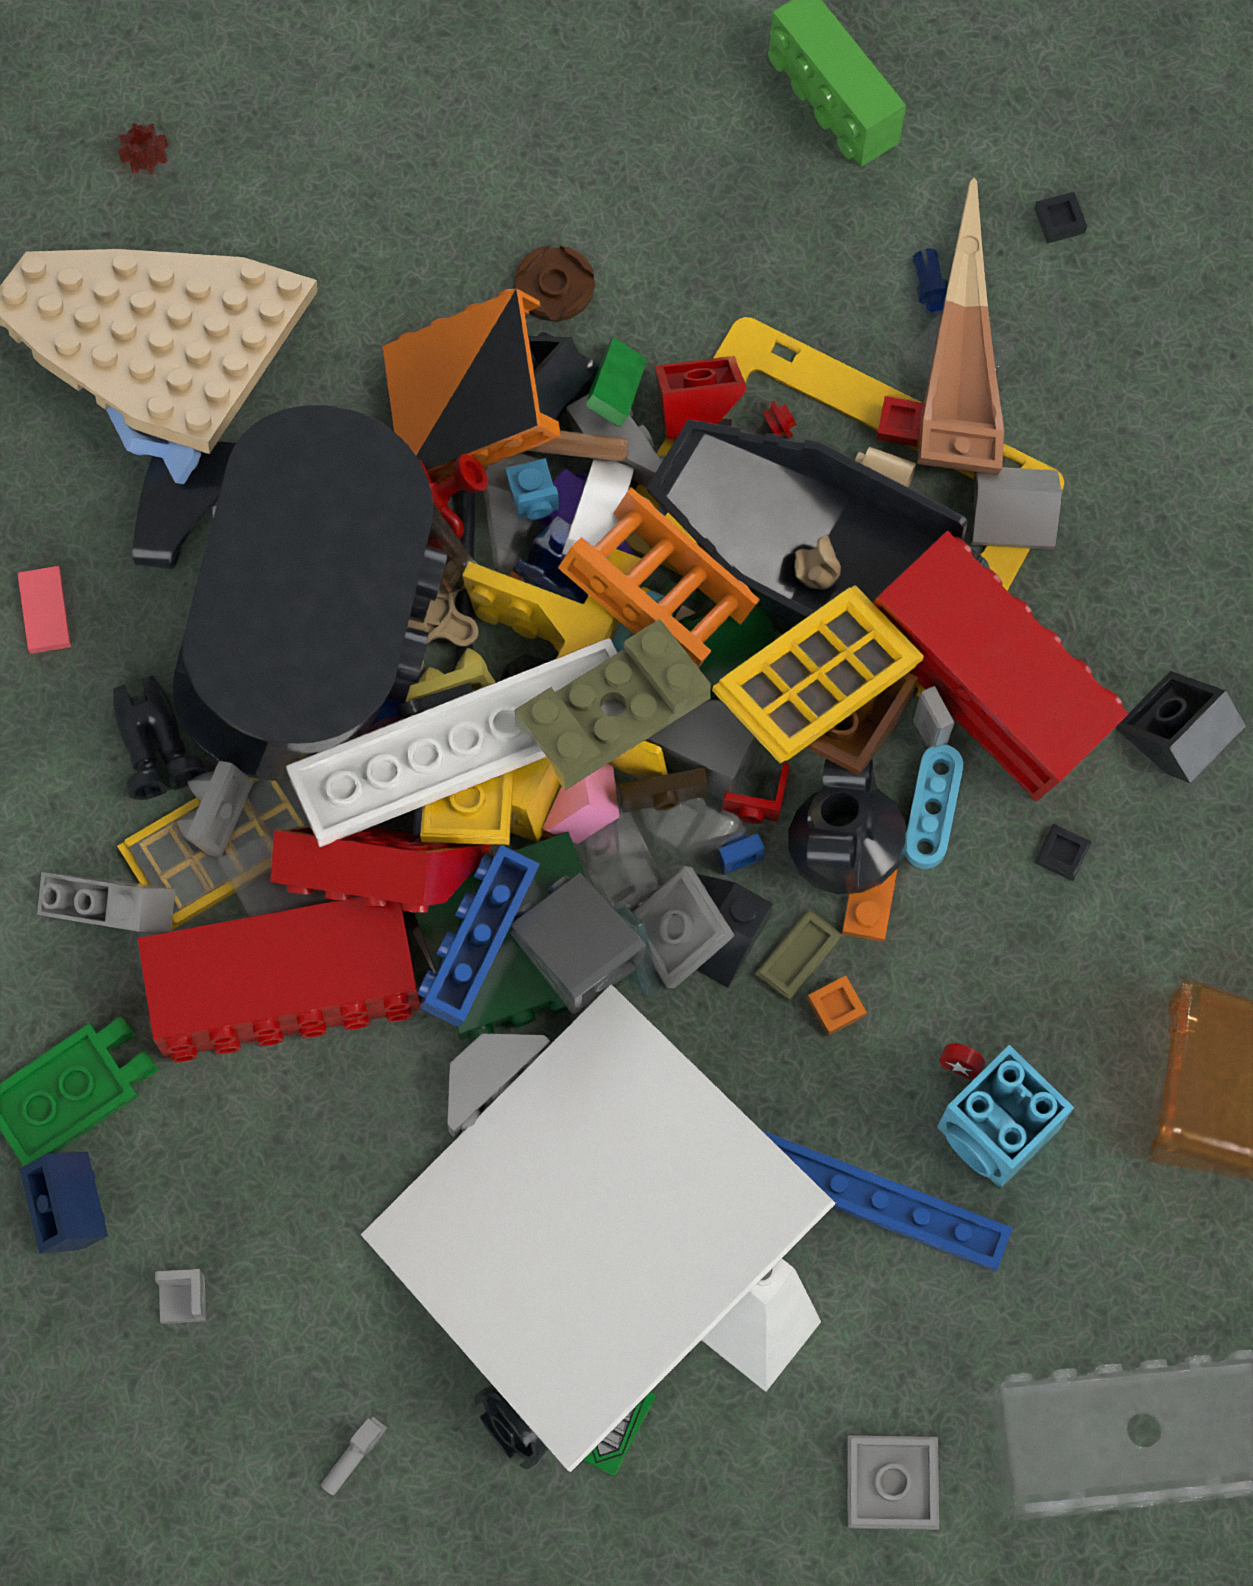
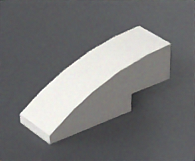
M593 459L562 554L566 555L571 546L581 537L591 546H595L618 523L619 518L613 513L628 491L634 471L633 467L612 460Z

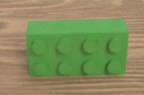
M791 0L773 11L768 51L769 60L777 71L781 72L784 70L791 78V86L796 96L802 101L807 99L814 107V115L819 125L824 130L830 128L837 136V144L842 154L847 159L854 158L862 167L899 144L906 104L822 0Z

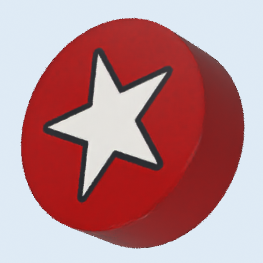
M959 1043L947 1044L939 1059L943 1068L971 1080H974L985 1066V1060L979 1052Z

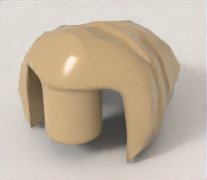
M825 535L817 540V547L814 549H800L795 552V576L809 588L828 589L840 576L841 565L835 556L836 554L828 536Z

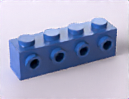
M501 844L492 856L487 853L484 854L474 874V877L480 879L475 893L472 895L466 892L455 913V916L461 918L455 934L449 931L446 932L436 952V955L443 959L436 973L430 970L427 971L417 991L418 995L424 997L419 1006L420 1009L457 1027L465 1021L540 865L539 863Z

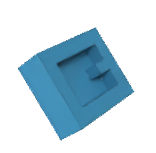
M546 458L505 468L506 478L518 519L526 517L533 520L541 519L550 515L552 511L559 509L557 488L553 486Z

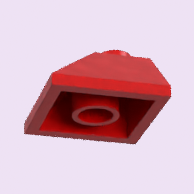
M735 356L654 365L662 424L667 440H676L688 419L718 424L746 392V384Z

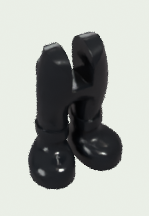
M153 675L141 679L144 687L143 693L148 702L133 706V699L129 695L125 684L113 688V706L122 740L131 756L132 767L137 770L127 780L126 789L129 796L136 800H147L167 793V787L157 767V758L148 736L149 729L153 731L159 745L161 758L166 763V772L172 789L177 790L189 786V780L205 773L204 765L200 758L184 755L186 749L183 741L180 739L173 708L163 687Z

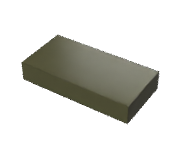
M808 909L757 970L755 976L789 1002L840 941L842 934Z

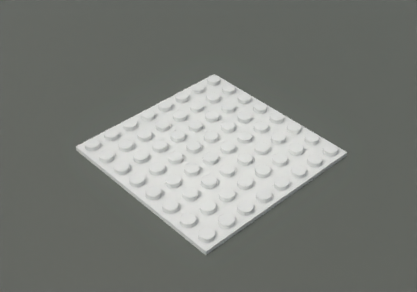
M610 985L476 1119L475 1124L468 1127L361 1235L563 1466L571 1472L836 1203L615 987Z

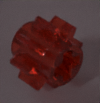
M133 123L132 128L126 135H119L121 146L123 147L118 150L121 163L130 161L133 174H136L139 169H148L151 174H154V166L158 162L167 163V157L163 150L168 147L165 135L156 136L154 124L151 123L147 127L143 125L138 126L136 123Z

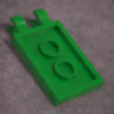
M122 1016L112 1021L98 1033L90 1023L0 1083V1131L23 1167L45 1154H55L139 1097L133 1085L144 1081L159 1071L151 1056H148L145 1051L120 1068L110 1050L136 1036L128 1021H125Z

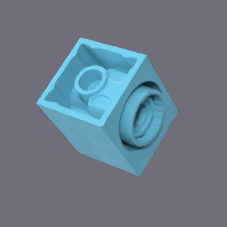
M1008 1045L947 1106L937 1128L946 1136L951 1147L966 1164L980 1175L988 1177L1001 1189L1061 1129L1074 1107L1021 1055Z

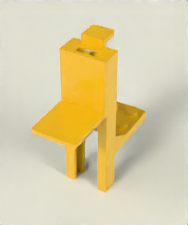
M617 549L607 558L625 575L642 559ZM472 562L468 563L462 575L472 607L478 618L493 625L500 622L511 626L518 634L529 639H534L537 636L549 641L558 652L556 659L608 638L612 641L618 624H620L614 616L590 595H588L583 605ZM642 587L645 593L650 591V589ZM647 741L639 743L608 763L613 768L640 779L668 774L662 748ZM547 757L514 769L510 832L534 842L539 841L544 831L542 829L561 788V784Z

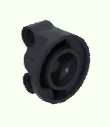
M873 758L859 776L825 759L823 789L814 793L797 809L788 829V850L798 873L815 888L834 894L862 893L882 884L898 869L907 849L906 823L897 804L877 789L873 772ZM841 816H857L854 821L845 826L836 827L828 824Z

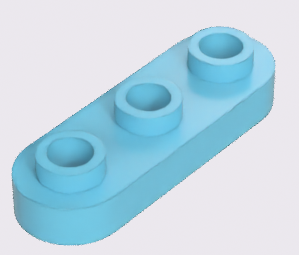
M945 744L936 748L934 746L930 747L922 756L906 831L907 849L904 853L905 857L913 866L921 869L933 868L940 864L945 857L962 777L963 759L960 753L955 748ZM936 763H943L948 767V773L939 775L935 773L933 766ZM929 802H935L940 806L941 811L938 814H930L926 811L925 805ZM920 842H928L931 844L933 851L929 854H922L918 851L917 845Z

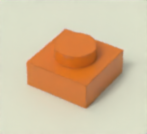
M846 975L812 992L807 997L827 1036L866 1017L867 1014Z

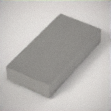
M935 686L921 692L913 719L927 749L933 746L936 748L942 744L947 745L954 725V721Z

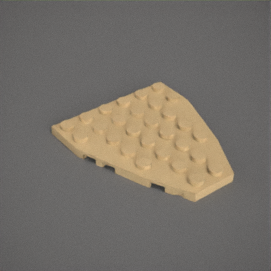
M127 249L25 252L0 285V326L7 328L9 335L17 343L23 341L32 349L33 358L40 365L79 391L82 388L88 390L96 396V403L105 410L110 407L117 410L124 416V423L134 430L210 454L316 295L317 280L244 257Z

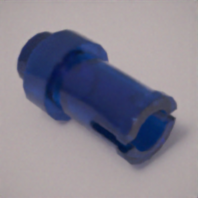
M925 249L928 259L927 265H925L921 250L912 257L919 281L917 294L919 302L925 305L928 311L935 312L943 309L948 282L942 277L938 252L934 249Z

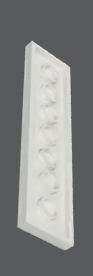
M608 638L287 765V773L319 847L547 757L532 736L520 731L516 726L514 709L550 687L555 692L617 654L611 639ZM608 700L603 703L601 710L606 715L617 716L625 710V706L618 700Z

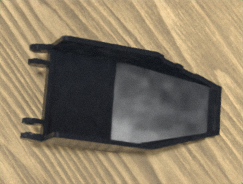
M689 419L647 486V492L698 543L699 547L738 581L746 584L750 591L760 599L756 606L768 615L773 628L782 634H785L854 585L873 603L888 586L944 533L948 531L953 537H958L964 541L968 522L961 514L820 442L805 440V443L785 440L780 439V435L770 433L762 436L741 432V428ZM826 535L829 537L836 554L835 556L841 565L840 576L828 589H812L800 582L795 576V552L800 549H814L817 547V540ZM971 549L972 556L984 568H989L987 560ZM847 610L827 624L833 633L852 643L868 633ZM875 639L861 647L890 663L895 661ZM916 685L911 698H914L919 691Z

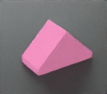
M606 764L567 790H564L561 786L542 829L555 835L569 832L572 842L579 844L618 819L620 815L613 766Z

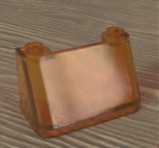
M1181 979L1170 995L1168 1015L1174 1017L1169 1023L1168 1032H1171L1162 1108L1157 1116L1156 1125H1159L1157 1141L1152 1140L1149 1162L1253 1180V999L1201 982Z

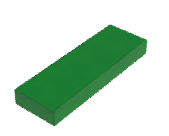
M613 337L603 354L585 404L586 407L617 427H621L629 415L647 359Z

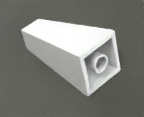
M781 1258L704 1336L702 1341L766 1392L818 1327L821 1320L796 1270Z

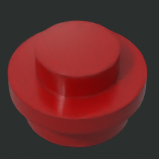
M775 400L770 402L771 407L762 412L774 434L780 435V438L785 436L788 439L792 438L793 434L790 429L797 426L787 405L784 404L778 407Z

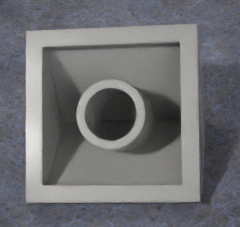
M1002 467L998 475L974 472L972 545L1054 550L1062 497L1058 471Z

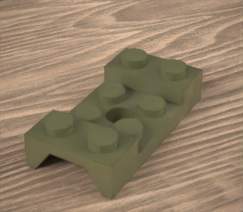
M661 619L625 640L622 651L555 692L550 687L514 709L515 722L520 731L532 736L550 760L564 790H567L709 700L711 683ZM608 700H618L624 704L625 710L617 716H609L602 712L601 706Z

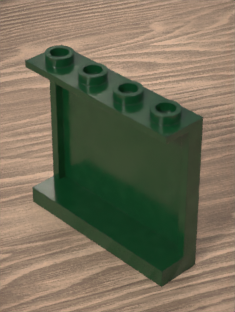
M569 832L515 850V852L540 864L519 909L531 901L535 905L549 896L547 890L564 876L572 879L581 873L586 878ZM476 869L446 903L429 905L428 912H412L415 915L435 972L443 959L436 955L442 939L447 931L455 934L461 918L455 916L458 906L466 892L474 895L480 879L474 877ZM510 927L465 1021L459 1027L456 1026L460 1041L469 1038L472 1043L481 1034H495V1028L510 1023L512 1029L523 1027L536 1020L534 1014L551 1008L553 1014L569 1010L513 938Z

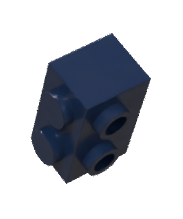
M88 1151L45 1154L20 1168L39 1254L84 1249L108 1236L105 1216L102 1212L95 1183V1174L91 1167Z

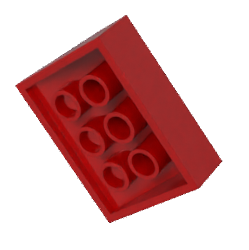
M310 825L274 830L270 882L287 885L286 891L290 893L312 894L313 889L325 891L324 897L328 899L350 900L351 895L363 897V904L389 906V901L402 903L401 909L404 911L428 912L429 905L446 903L476 869L484 854L490 853L491 844L421 842L420 835H415L413 832L372 826L319 847Z

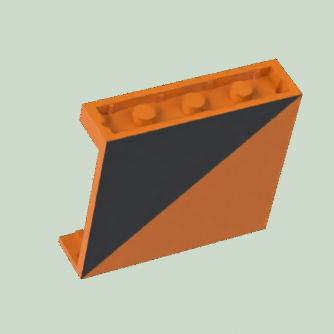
M517 288L503 290L497 297L486 302L468 305L464 308V311L448 318L436 319L431 322L430 326L416 332L404 333L398 337V340L382 346L394 432L402 438L418 460L423 463L431 482L442 483L453 476L455 462L462 454L467 453L474 456L484 468L561 437L559 422L540 413L525 315L529 314V311L540 307V301Z

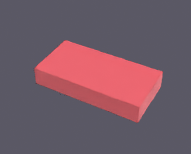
M54 566L18 572L29 653L33 654L71 647L60 567Z

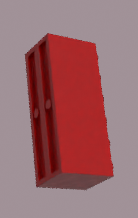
M948 531L873 602L924 656L923 660L909 673L917 676V681L926 690L935 686L950 715L1036 802L1060 783L1129 714L1123 708L1120 698L1113 691L1104 689L1092 677V671L1087 664L1080 659H1074L1062 647L1063 644L1059 636L1051 629L1044 628L1032 616L1030 607L1023 600L1014 598L1002 586L1000 577L992 569L984 568L972 556V550L968 544L958 537H953Z
M360 896L350 900L333 901L137 938L153 1040L163 1058L171 1057L172 1062L175 1063L188 1062L198 1057L197 1052L211 1049L215 1050V1054H230L241 1049L240 1044L258 1041L259 1046H272L282 1043L284 1041L283 1036L301 1033L302 1038H315L325 1035L327 1033L326 1028L344 1025L345 1030H357L369 1026L370 1019L387 1017L388 1022H399L412 1018V1012L421 1009L419 1008V997L401 903L389 901V906H371L363 904V897Z

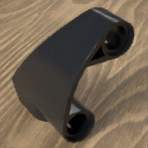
M221 441L216 443L210 454L201 451L198 465L192 470L184 484L175 483L163 458L152 456L144 480L135 524L133 560L136 565L174 569L176 567L180 547L199 521L218 502L227 462L236 443Z

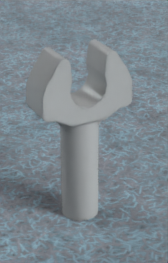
M375 1417L371 1420L368 1418L351 1438L350 1446L321 1482V1487L329 1494L335 1495L362 1458L382 1438L387 1427Z

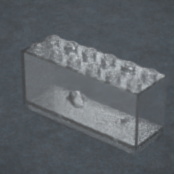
M1253 1350L1230 1353V1358L1222 1359L1218 1362L1212 1361V1355H1197L1184 1358V1363L1169 1367L1166 1359L1140 1362V1367L1129 1371H1123L1122 1364H1108L1095 1367V1372L1078 1376L1077 1369L1075 1368L1051 1371L1049 1377L1041 1380H1033L1032 1373L1005 1376V1381L999 1382V1385L990 1394L1006 1521L1012 1522L1253 1497ZM1148 1414L1158 1422L1160 1437L1153 1446L1140 1447L1129 1438L1127 1426L1129 1420L1134 1415Z

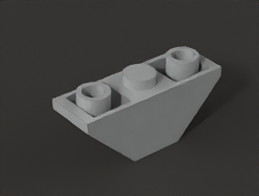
M481 1034L450 1063L447 1125L449 1133L454 1138L461 1133V1130L464 1132L468 1127L475 1124L476 1119L482 1114L478 1108L482 1105L488 1108L519 1077L518 1072L522 1068L526 1070L550 1046V1041L545 1035Z

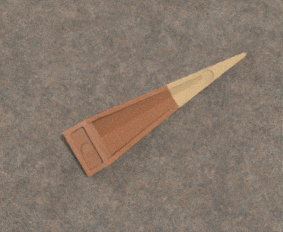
M973 178L968 186L918 427L920 431L917 464L998 475L1002 470L1004 424L988 312L977 180Z

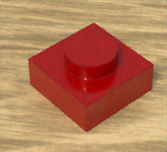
M885 396L876 439L917 447L920 431L918 427L923 403Z

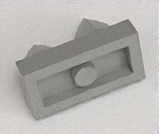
M223 761L218 762L215 771L200 774L189 780L188 785L191 791L201 800L198 810L178 820L182 835L207 855L222 858L254 781L232 763Z

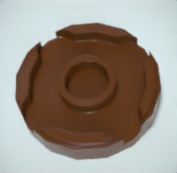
M561 245L560 248L539 247L527 254L517 267L515 276V289L517 288L540 301V307L529 311V313L538 319L552 322L568 320L583 312L592 300L595 288L593 269L584 255L571 247Z

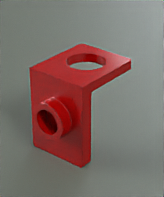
M783 762L776 801L725 792L722 811L736 813L739 820L751 824H761L763 819L778 822L790 763Z

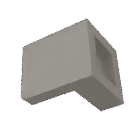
M200 1269L155 1272V1282L159 1285L161 1324L206 1321L205 1276Z

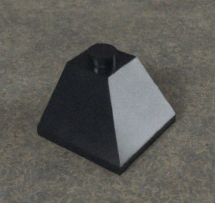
M696 874L735 935L696 970L729 988L771 917L773 903L735 882Z

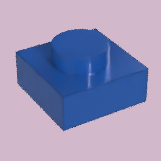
M758 833L747 837L746 834L733 836L722 844V848L718 849L717 861L724 875L763 860L765 851Z

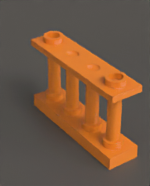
M631 487L613 513L620 521L595 546H591L581 537L571 546L558 568L634 635L661 619L699 668L711 652L703 644L729 615L741 625L760 599L750 591L746 584L738 581L661 514L647 498L642 497ZM634 531L652 549L625 575L606 558ZM666 559L684 577L657 603L639 586ZM698 587L716 605L689 631L671 614Z

